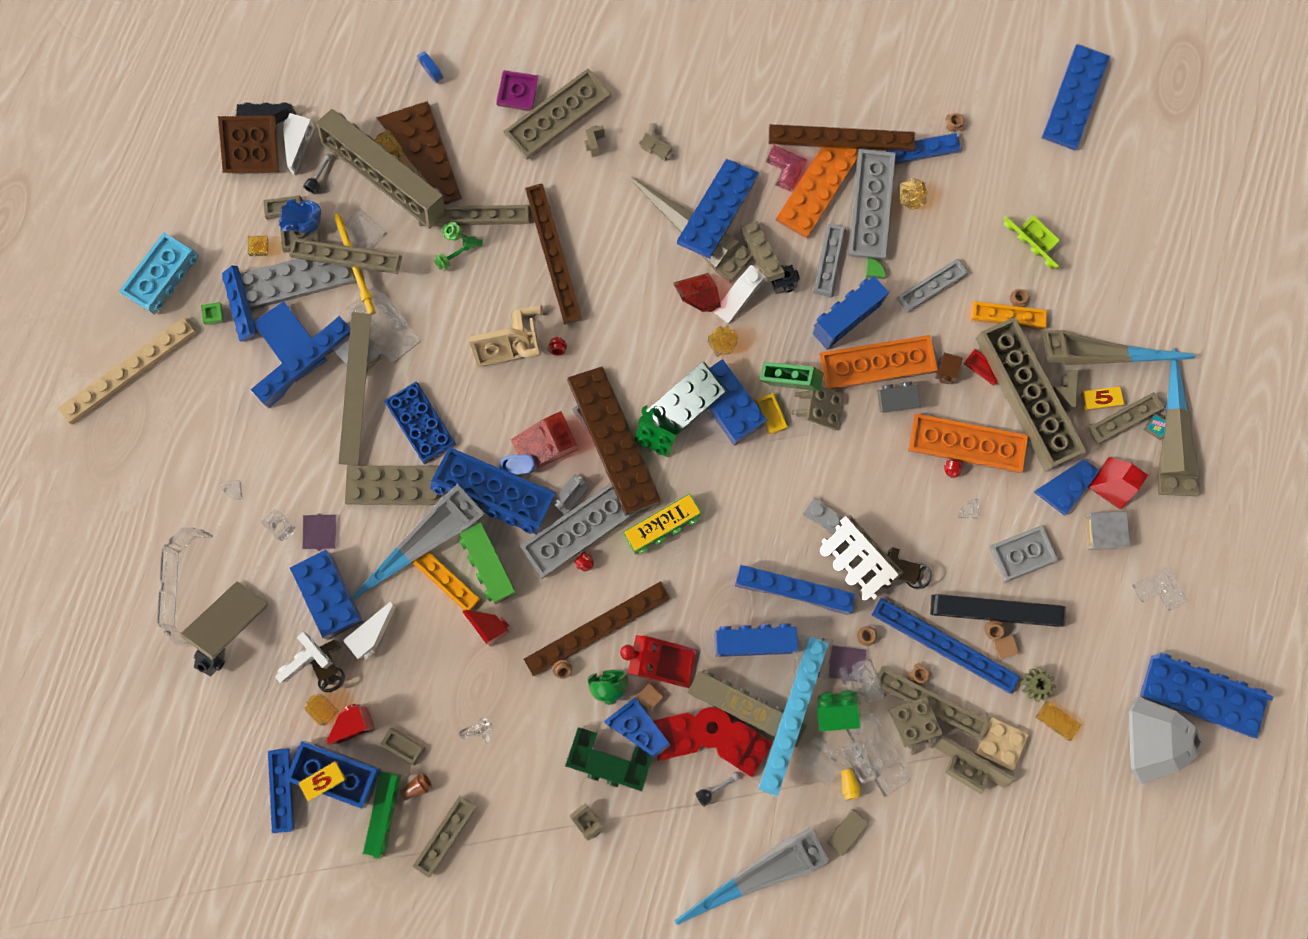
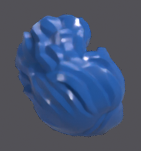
M289 199L286 202L287 205L281 207L282 214H280L279 220L281 230L307 234L318 228L321 220V209L317 203L310 200L297 203V201Z

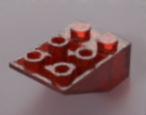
M562 411L542 419L511 439L517 455L529 454L535 457L537 461L536 469L578 450V445Z

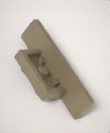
M942 736L935 743L936 749L951 757L945 773L980 794L984 792L988 779L1003 788L1008 786L1014 779L1005 770L997 768L988 760L973 754L969 749L961 747L950 738Z

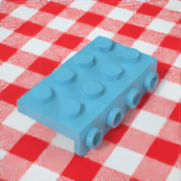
M163 232L119 292L155 315L163 307L167 297L173 294L177 284L185 278L186 272L196 263L199 255L194 249L188 248Z

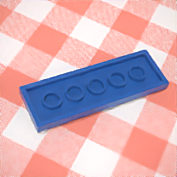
M1079 44L1075 45L1043 131L1042 139L1072 150L1077 149L1110 55Z
M726 158L677 239V244L711 259L756 182L759 172Z

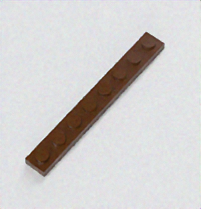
M769 124L768 144L913 152L915 149V132Z
M543 183L526 187V194L564 325L580 321L582 316Z
M660 581L524 658V661L534 677L553 666L556 662L564 660L666 602L670 597Z

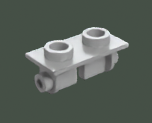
M574 474L551 504L566 515L590 485L581 476Z

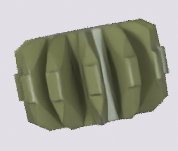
M1040 667L1036 671L1032 668L1029 669V674H1023L1026 681H1021V684L1026 685V688L1022 692H1029L1027 695L1028 699L1034 697V700L1039 702L1041 699L1043 701L1048 700V695L1053 696L1054 693L1051 688H1056V685L1051 684V681L1055 678L1048 677V670L1043 672ZM1038 681L1041 682L1039 688H1037L1035 685L1038 683Z

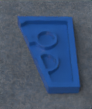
M1083 459L1035 490L1034 493L1065 516L1099 470Z
M633 698L603 721L654 758L670 746L636 698Z

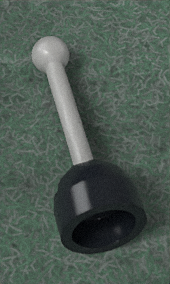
M331 154L325 155V161L316 176L305 181L303 188L308 192L316 194L319 190L320 185L317 180L328 161L332 160Z
M734 772L732 777L710 791L707 789L697 791L695 795L703 807L708 805L712 800L713 793L733 780H739L740 774Z

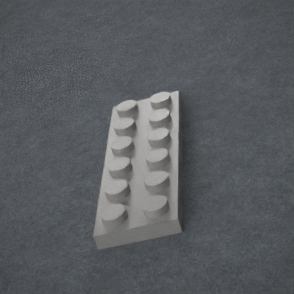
M858 150L848 256L885 260L895 153Z
M294 259L240 273L250 310L356 283L352 267L303 259Z
M610 483L522 544L520 548L543 579L637 512L627 516L624 515Z

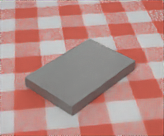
M1043 525L989 546L1004 582L1059 561Z

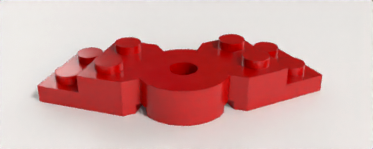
M715 707L705 708L698 712L696 716L687 712L653 720L670 744L668 748L657 755L658 761L696 753L702 745L707 748H716L717 755L753 778L773 744L742 722L731 723L729 716L723 710ZM709 722H714L717 725V731L713 734L706 730V725Z

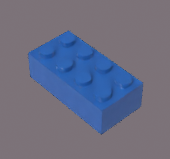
M875 276L871 279H864L856 291L851 290L846 294L844 301L841 303L840 301L836 302L830 308L831 311L828 314L824 312L817 318L812 334L828 350L882 306L889 291Z
M722 359L711 366L710 369L728 392L710 406L708 410L735 446L763 427L767 419Z
M324 550L290 567L322 638L329 640L364 622L329 551Z
M770 624L759 625L758 629H751V625L739 626L738 629L732 630L731 626H721L714 633L715 657L794 654L798 652L797 627H791V624H779L777 628H771Z
M301 741L286 781L299 785V782L337 761L346 780L324 792L323 795L361 809L366 808L381 768L309 741Z

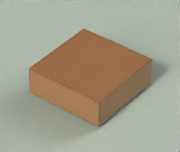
M1013 635L992 641L998 660L1019 654Z
M649 683L635 698L650 712L663 696Z

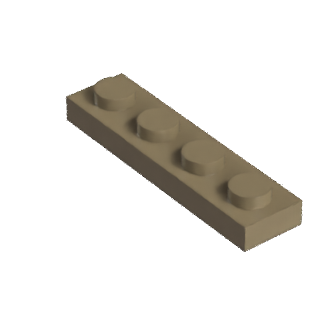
M758 221L740 226V231L766 282L785 277L784 270Z
M1155 392L1091 425L1088 427V430L1097 444L1155 414L1164 407Z
M459 796L412 867L430 878L476 809V806L462 796Z

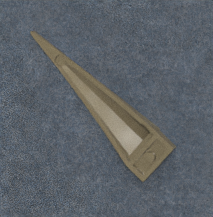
M631 177V181L682 233L693 213ZM727 233L723 236L711 259L702 256L715 272L729 283L754 258L750 250Z

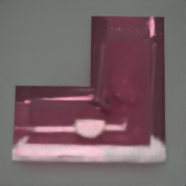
M773 145L766 163L782 169L775 185L792 192L807 159L777 145Z

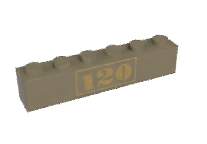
M707 670L697 672L688 694L723 710L773 737L776 736L784 709L778 706L772 708L766 705L768 701L758 696L754 699L749 696L750 692L740 687L738 690L732 688V683L721 678L718 681L714 679V674ZM803 722L794 747H797L807 726Z

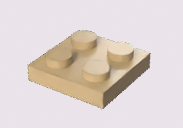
M990 717L988 720L990 721L983 739L979 741L975 754L1003 768L1014 771L1028 734Z

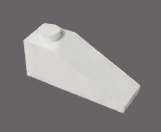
M290 113L288 119L284 121L283 131L287 167L292 175H296L315 127L311 119Z
M750 265L714 313L729 324L764 284L765 278L763 274Z
M389 602L343 640L357 659L367 660L375 653L373 650L378 647L395 611L396 606L393 603Z

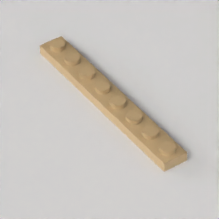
M182 317L58 408L68 423L73 424L196 334L195 330Z

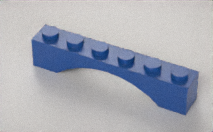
M338 316L255 385L251 391L266 407L270 408L285 395L287 390L305 371L328 354L334 352L332 348L350 335L348 324Z
M744 565L739 566L735 581V587L802 601L845 615H849L852 612L855 593Z

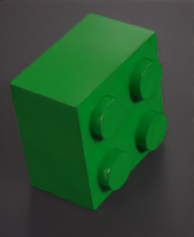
M844 690L837 694L824 692L818 695L817 715L820 732L861 728L858 692Z

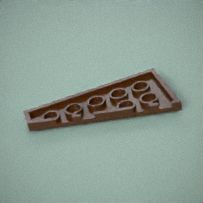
M428 101L376 117L429 185L441 191L444 204L462 199Z

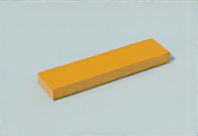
M978 301L972 302L970 321L1000 324L1015 317L1020 327L1043 330L1046 328L1047 310Z
M429 551L412 561L418 569L463 610H472L481 601L472 590Z

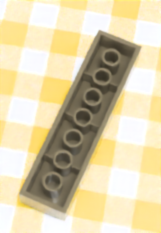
M331 109L316 122L321 143L427 228H432L445 215L443 194L439 189L430 186L425 178H420L416 175L411 167H406L402 164L400 159L388 153L383 145H378L370 135L361 132L359 127L347 121L342 113H337Z
M1013 317L982 331L976 337V341L1022 429L1028 435V440L1044 471L1046 472L1085 453L1086 450L1016 318Z

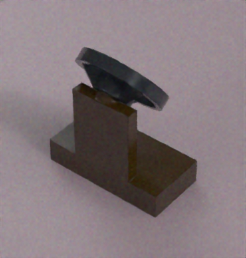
M892 547L888 550L887 555L903 571V574L897 579L906 581L911 588L917 590L929 585L932 579V572L929 566L921 562L912 563L898 559L900 551L898 548ZM927 568L929 576L926 583L922 585L923 572ZM917 582L919 587L912 586L910 583L916 584ZM892 583L889 586L885 584L884 586H882V588L888 589L891 587Z
M332 640L320 646L333 663L327 669L322 668L315 659L310 662L318 678V687L326 693L336 691L345 681V673L342 669L335 667L330 653L341 648L337 640ZM339 671L342 673V677L337 676L335 674H337ZM336 681H340L336 686L329 689H325L328 685L334 684Z

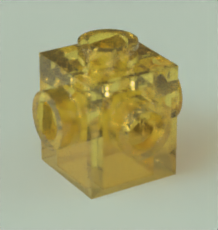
M913 178L899 184L901 205L909 209H918L921 205L927 203V190L924 182Z
M720 326L708 336L707 342L716 357L723 353L727 355L735 350L738 336L729 326L724 328Z

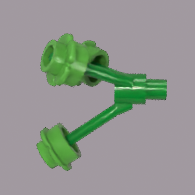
M456 222L446 223L442 229L444 238L454 241L462 238L463 247L447 257L444 253L436 254L434 262L439 270L443 268L446 271V268L451 266L449 260L470 248L482 247L483 239H476V237L462 234V228Z

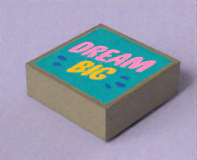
M1155 413L1150 418L1144 431L1161 440L1164 437L1166 420Z

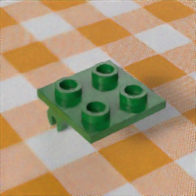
M646 405L641 410L643 416L638 421L639 427L635 442H638L643 447L654 450L659 455L669 457L676 435L655 425L653 421V408L646 412L648 407Z

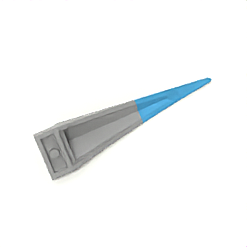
M457 484L439 499L357 590L352 599H356L415 559L470 527L485 514L484 511Z
M811 827L806 828L793 837L789 836L677 918L675 923L681 924L749 893L812 873L828 863L829 860Z

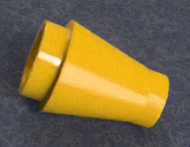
M853 769L841 771L842 795L845 796V800L860 798L862 790Z

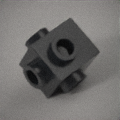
M781 265L785 277L771 281L775 294L781 292L790 293L797 288L800 276L798 271L794 270L793 265Z
M226 648L213 660L197 650L194 655V668L212 676L224 666Z

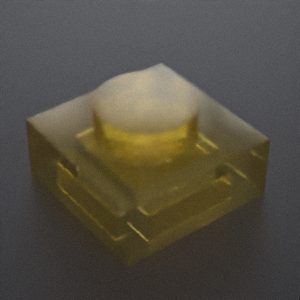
M267 235L248 236V255L268 256L269 238Z

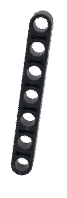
M941 594L931 595L930 615L987 621L998 620L1000 622L1053 627L1066 626V606Z

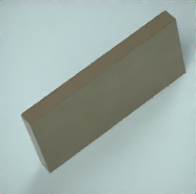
M236 581L181 633V638L213 660L268 606V603Z

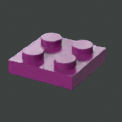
M503 70L496 100L497 106L531 111L539 81L538 75Z

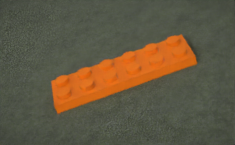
M821 147L776 217V221L807 239L857 161L859 149Z
M930 335L819 353L822 372H824L825 387L828 389L918 376L938 371Z
M915 413L908 451L1022 473L1028 435Z

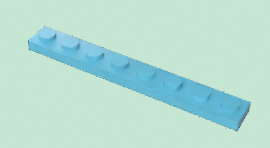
M811 636L808 637L758 787L760 791L776 797L779 795L828 646L827 642Z

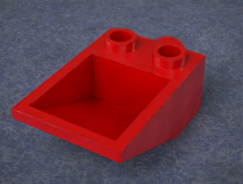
M636 635L634 646L624 645L621 648L620 655L622 659L630 660L627 674L680 687H690L697 649L643 635Z

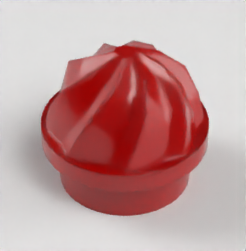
M556 336L550 340L548 348L552 355L561 356L565 353L567 344L565 339Z
M946 460V465H944L945 473L950 478L959 476L963 470L961 466L962 461Z
M585 551L574 561L577 565L576 568L584 572L591 570L594 565L592 555L587 554Z

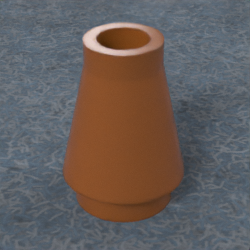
M418 774L400 790V794L404 800H408L427 793L432 788L431 781L426 774Z

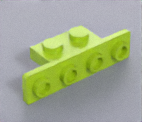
M1006 215L1003 217L1006 221L1004 225L1010 231L1015 229L1019 233L1017 237L1024 244L1029 242L1032 245L1030 250L1037 256L1041 254L1046 259L1044 263L1050 269L1053 267L1058 269L1060 267L1047 255L1060 240L1034 215L1020 228Z

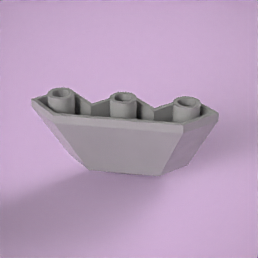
M1135 697L1128 711L1131 770L1138 783L1144 784L1182 770L1198 757L1204 741L1197 728L1177 711L1140 697Z

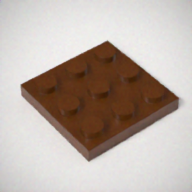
M218 116L223 173L280 172L275 116Z

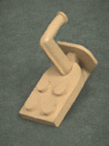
M543 305L514 310L511 313L512 328L469 336V343L477 366L515 360L521 357L532 358L540 356L539 340L533 318H530L531 332L525 333L522 317L535 314L542 316ZM534 343L535 348L529 349L530 344Z

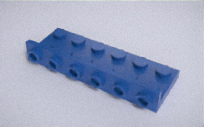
M451 447L448 448L431 480L430 486L434 493L445 495L459 484L489 517L498 518L510 526H517L523 529L524 532L537 535L555 495V492Z
M1165 653L1151 656L1140 697L1257 739L1267 701L1273 700V696L1267 694L1266 690L1256 687L1252 689L1247 687L1248 684L1242 681H1230L1226 675L1211 674L1207 668L1192 667L1190 662L1173 660L1171 655Z

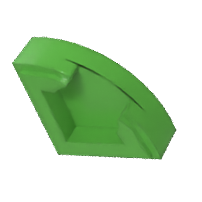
M868 258L866 277L872 278L875 276L877 279H884L885 271L878 261Z

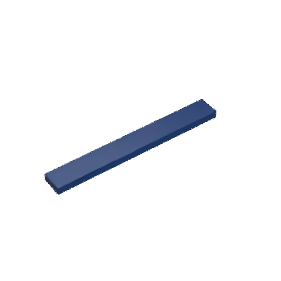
M883 598L879 599L871 614L873 617L1009 694H1012L1021 677Z

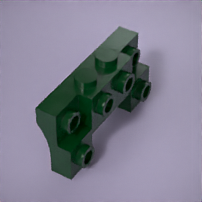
M578 727L565 767L587 773V778L599 781V778L607 780L606 784L618 788L620 784L642 792L653 756L638 746L634 748L631 761L595 750L593 746L597 733Z

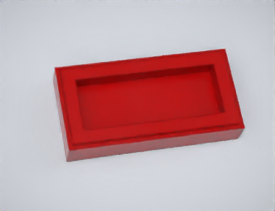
M974 349L963 364L994 386L998 380L986 357L977 349Z

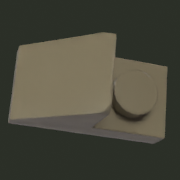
M1070 369L1063 375L1061 385L1064 387H1052L1065 411L1070 412L1076 407L1078 370Z

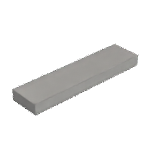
M828 223L826 225L813 294L827 297L832 296L845 231L843 226Z
M957 258L897 296L896 299L906 313L965 277L968 272Z

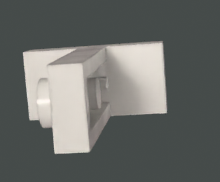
M302 632L297 637L307 650L297 653L294 657L295 660L291 664L287 663L278 670L279 674L275 677L280 683L286 684L314 659L325 669L333 664L308 633Z

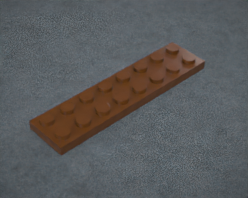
M603 366L568 377L567 382L624 515L627 516L660 504L659 494Z

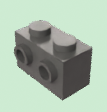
M912 381L900 383L901 387L894 388L893 384L882 385V389L877 390L880 412L921 407L918 384L912 385Z

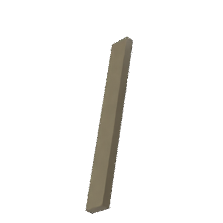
M352 312L339 452V464L359 466L372 314Z

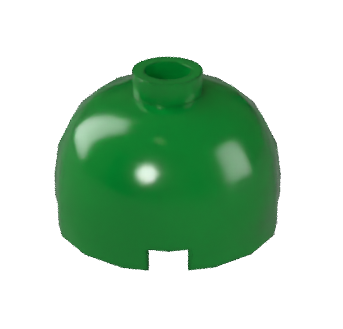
M606 670L600 676L594 673L587 679L592 696L600 702H605L606 705L617 703V700L625 695L628 688L627 673L624 674L622 670Z

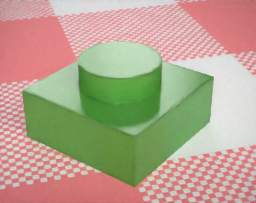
M220 302L201 305L202 318L205 325L224 322L223 308Z

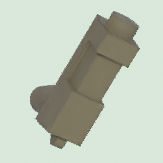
M650 123L649 134L645 132L643 140L639 141V145L645 151L659 156L663 161L666 159L670 160L673 155L671 153L672 147L662 142L661 137L656 135L657 124Z

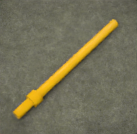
M341 214L334 215L344 246L352 247ZM352 267L361 292V301L365 303L368 314L374 315L376 312L372 303L373 298L371 292L367 289L361 269Z

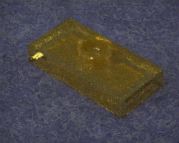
M1045 701L1036 715L1038 720L1068 741L1072 740L1081 726L1080 723L1049 701Z

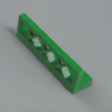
M380 772L363 854L371 855L376 859H381L385 855L401 775Z

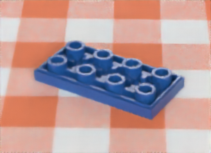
M284 301L253 322L281 363L311 340L309 334ZM324 357L318 362H316L307 371H305L295 382H297L298 380L309 374L311 371L322 365L324 362L327 361V359Z
M417 381L384 400L423 464L447 451L449 447L456 445Z

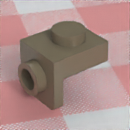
M592 126L586 129L587 140H584L586 151H590L592 157L599 156L596 139L605 137L604 126Z
M586 803L569 815L587 841L597 837L600 831L603 830L599 819Z

